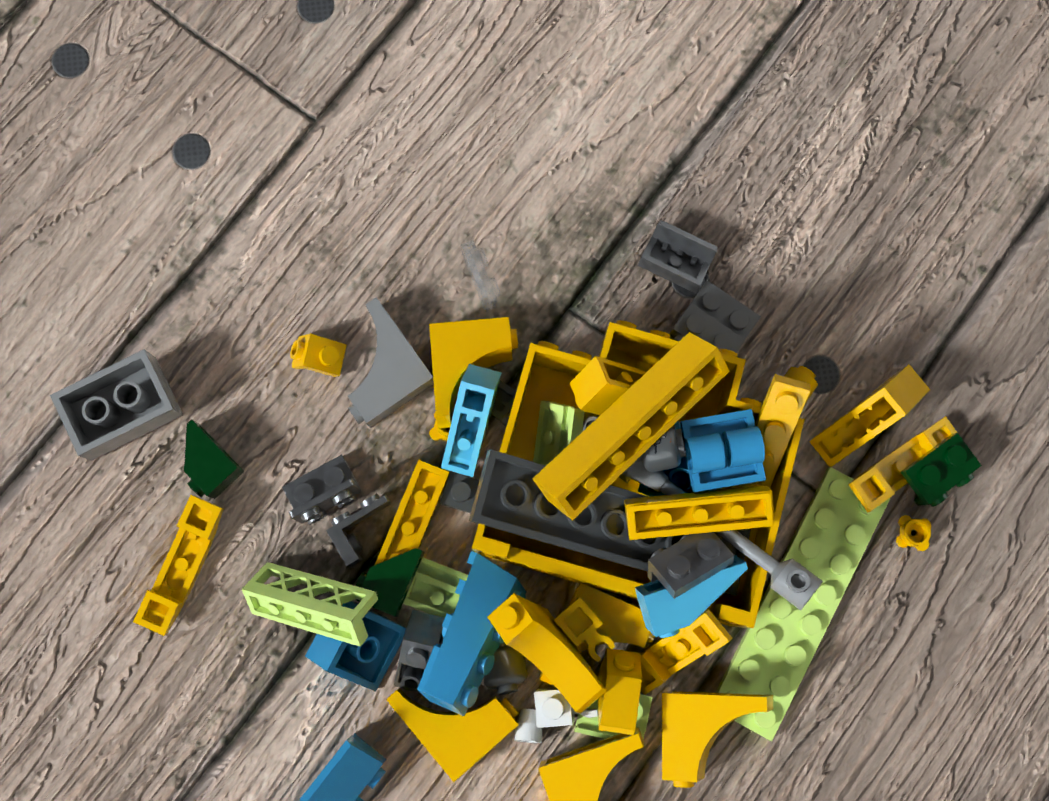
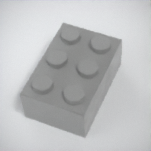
M145 349L50 395L77 455L91 461L183 416L156 357Z

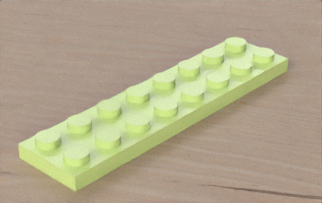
M832 467L827 468L781 562L793 558L823 581L801 611L771 589L769 584L760 602L754 628H747L715 692L773 695V710L746 714L734 720L770 741H773L890 501L889 498L871 512H867L848 485L854 479Z

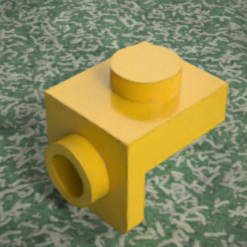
M311 333L299 336L298 340L294 341L290 352V357L293 359L292 368H305L338 377L341 373L347 344Z

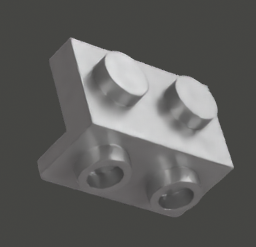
M660 220L637 266L691 292L697 293L717 253L718 247Z
M714 532L684 535L674 545L668 548H660L652 554L650 559H648L647 577L651 582L659 580L675 599L733 564L734 554Z

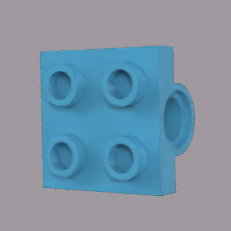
M752 409L684 420L679 423L680 429L683 432L687 454L686 461L693 493L766 480L763 467L765 460L764 442L759 427L755 426Z

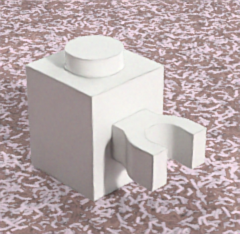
M556 687L540 688L534 691L537 728L573 725L575 714L580 713L574 711ZM586 709L581 715L588 718L598 717V709Z

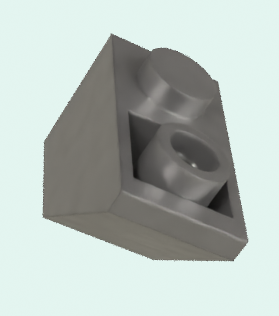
M412 610L402 641L394 686L419 692L417 688L433 647L441 643L444 617Z

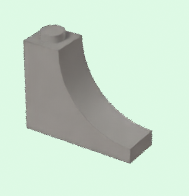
M377 297L365 304L376 327L377 348L374 362L364 381L355 391L348 395V398L353 403V405L348 407L349 411L358 424L365 421L369 428L434 384L432 374Z

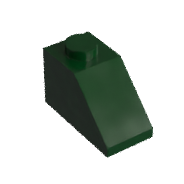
M193 419L187 423L184 472L191 479L187 484L201 498L206 495L216 499L244 470L199 423Z
M415 548L369 568L368 573L362 572L355 586L375 591L378 600L372 607L398 617L425 552Z

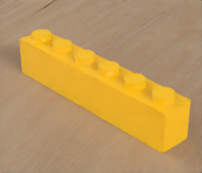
M690 332L684 336L532 478L546 499L573 521L730 372L718 347Z

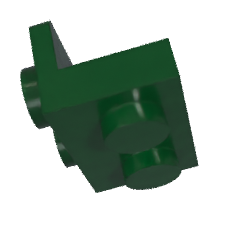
M954 433L902 470L901 474L918 496L914 499L915 503L918 506L931 505V507H934L948 498L947 491L955 485L961 487L970 482L975 477L973 472L982 465L958 433Z

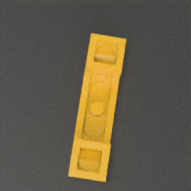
M945 416L887 454L848 485L865 510L871 512L908 483L901 474L902 470L951 434L958 432Z
M190 495L176 527H179L176 537L152 589L147 590L133 620L134 623L160 635H167L202 569L215 537L223 508Z
M709 609L705 610L690 626L679 629L680 632L668 638H660L640 653L642 672L641 692L644 695L665 683L672 674L704 654L708 656L732 640L731 635Z

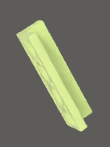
M269 562L242 588L252 614L359 647L368 638L362 619L378 600L375 591ZM271 575L281 578L279 581L267 585L264 584ZM300 584L307 585V588L295 592L288 591V588ZM326 592L335 593L334 596L322 600L315 599V596ZM356 599L361 600L354 609L342 606V604Z

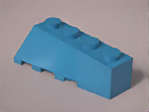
M474 551L470 552L467 563L472 565L467 580L460 579L455 593L460 594L455 611L451 614L447 613L443 621V642L441 645H434L417 688L430 702L462 716H465L468 708L472 707L476 702L479 693L478 688L484 676L489 674L493 668L495 661L494 653L500 644L504 643L487 616L513 593L526 599V590L515 576Z

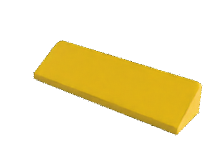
M766 485L624 500L629 540L775 526L773 493Z

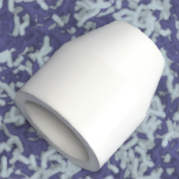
M521 709L517 718L519 725L515 728L514 741L542 743L543 728H537L536 709Z

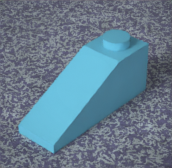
M473 364L468 365L460 383L441 465L442 469L474 477L494 406L501 372Z
M734 555L733 564L675 599L659 580L634 587L645 627L655 637L668 638L680 632L679 629L690 626L748 569L746 561Z

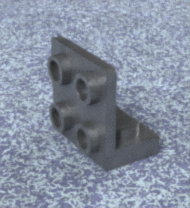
M343 455L334 458L282 487L293 507V510L289 512L291 518L301 523L308 522L309 525L327 516L325 511L333 506L338 505L339 508H343L357 500L355 494L362 491Z

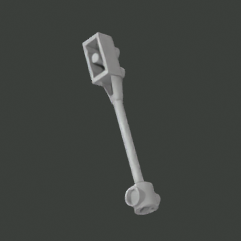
M585 412L582 432L600 415ZM642 461L634 462L619 476L626 483L633 479L665 495L686 493L672 483L663 470L656 472L647 471ZM737 530L715 532L770 573V588L800 611L823 582L793 558L779 563Z

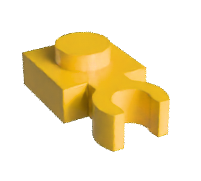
M578 597L553 620L576 647L585 641L589 656L597 662L601 660L600 656L595 652L597 643L604 642L610 649L615 647L611 638L598 634L596 630L603 623L581 597Z

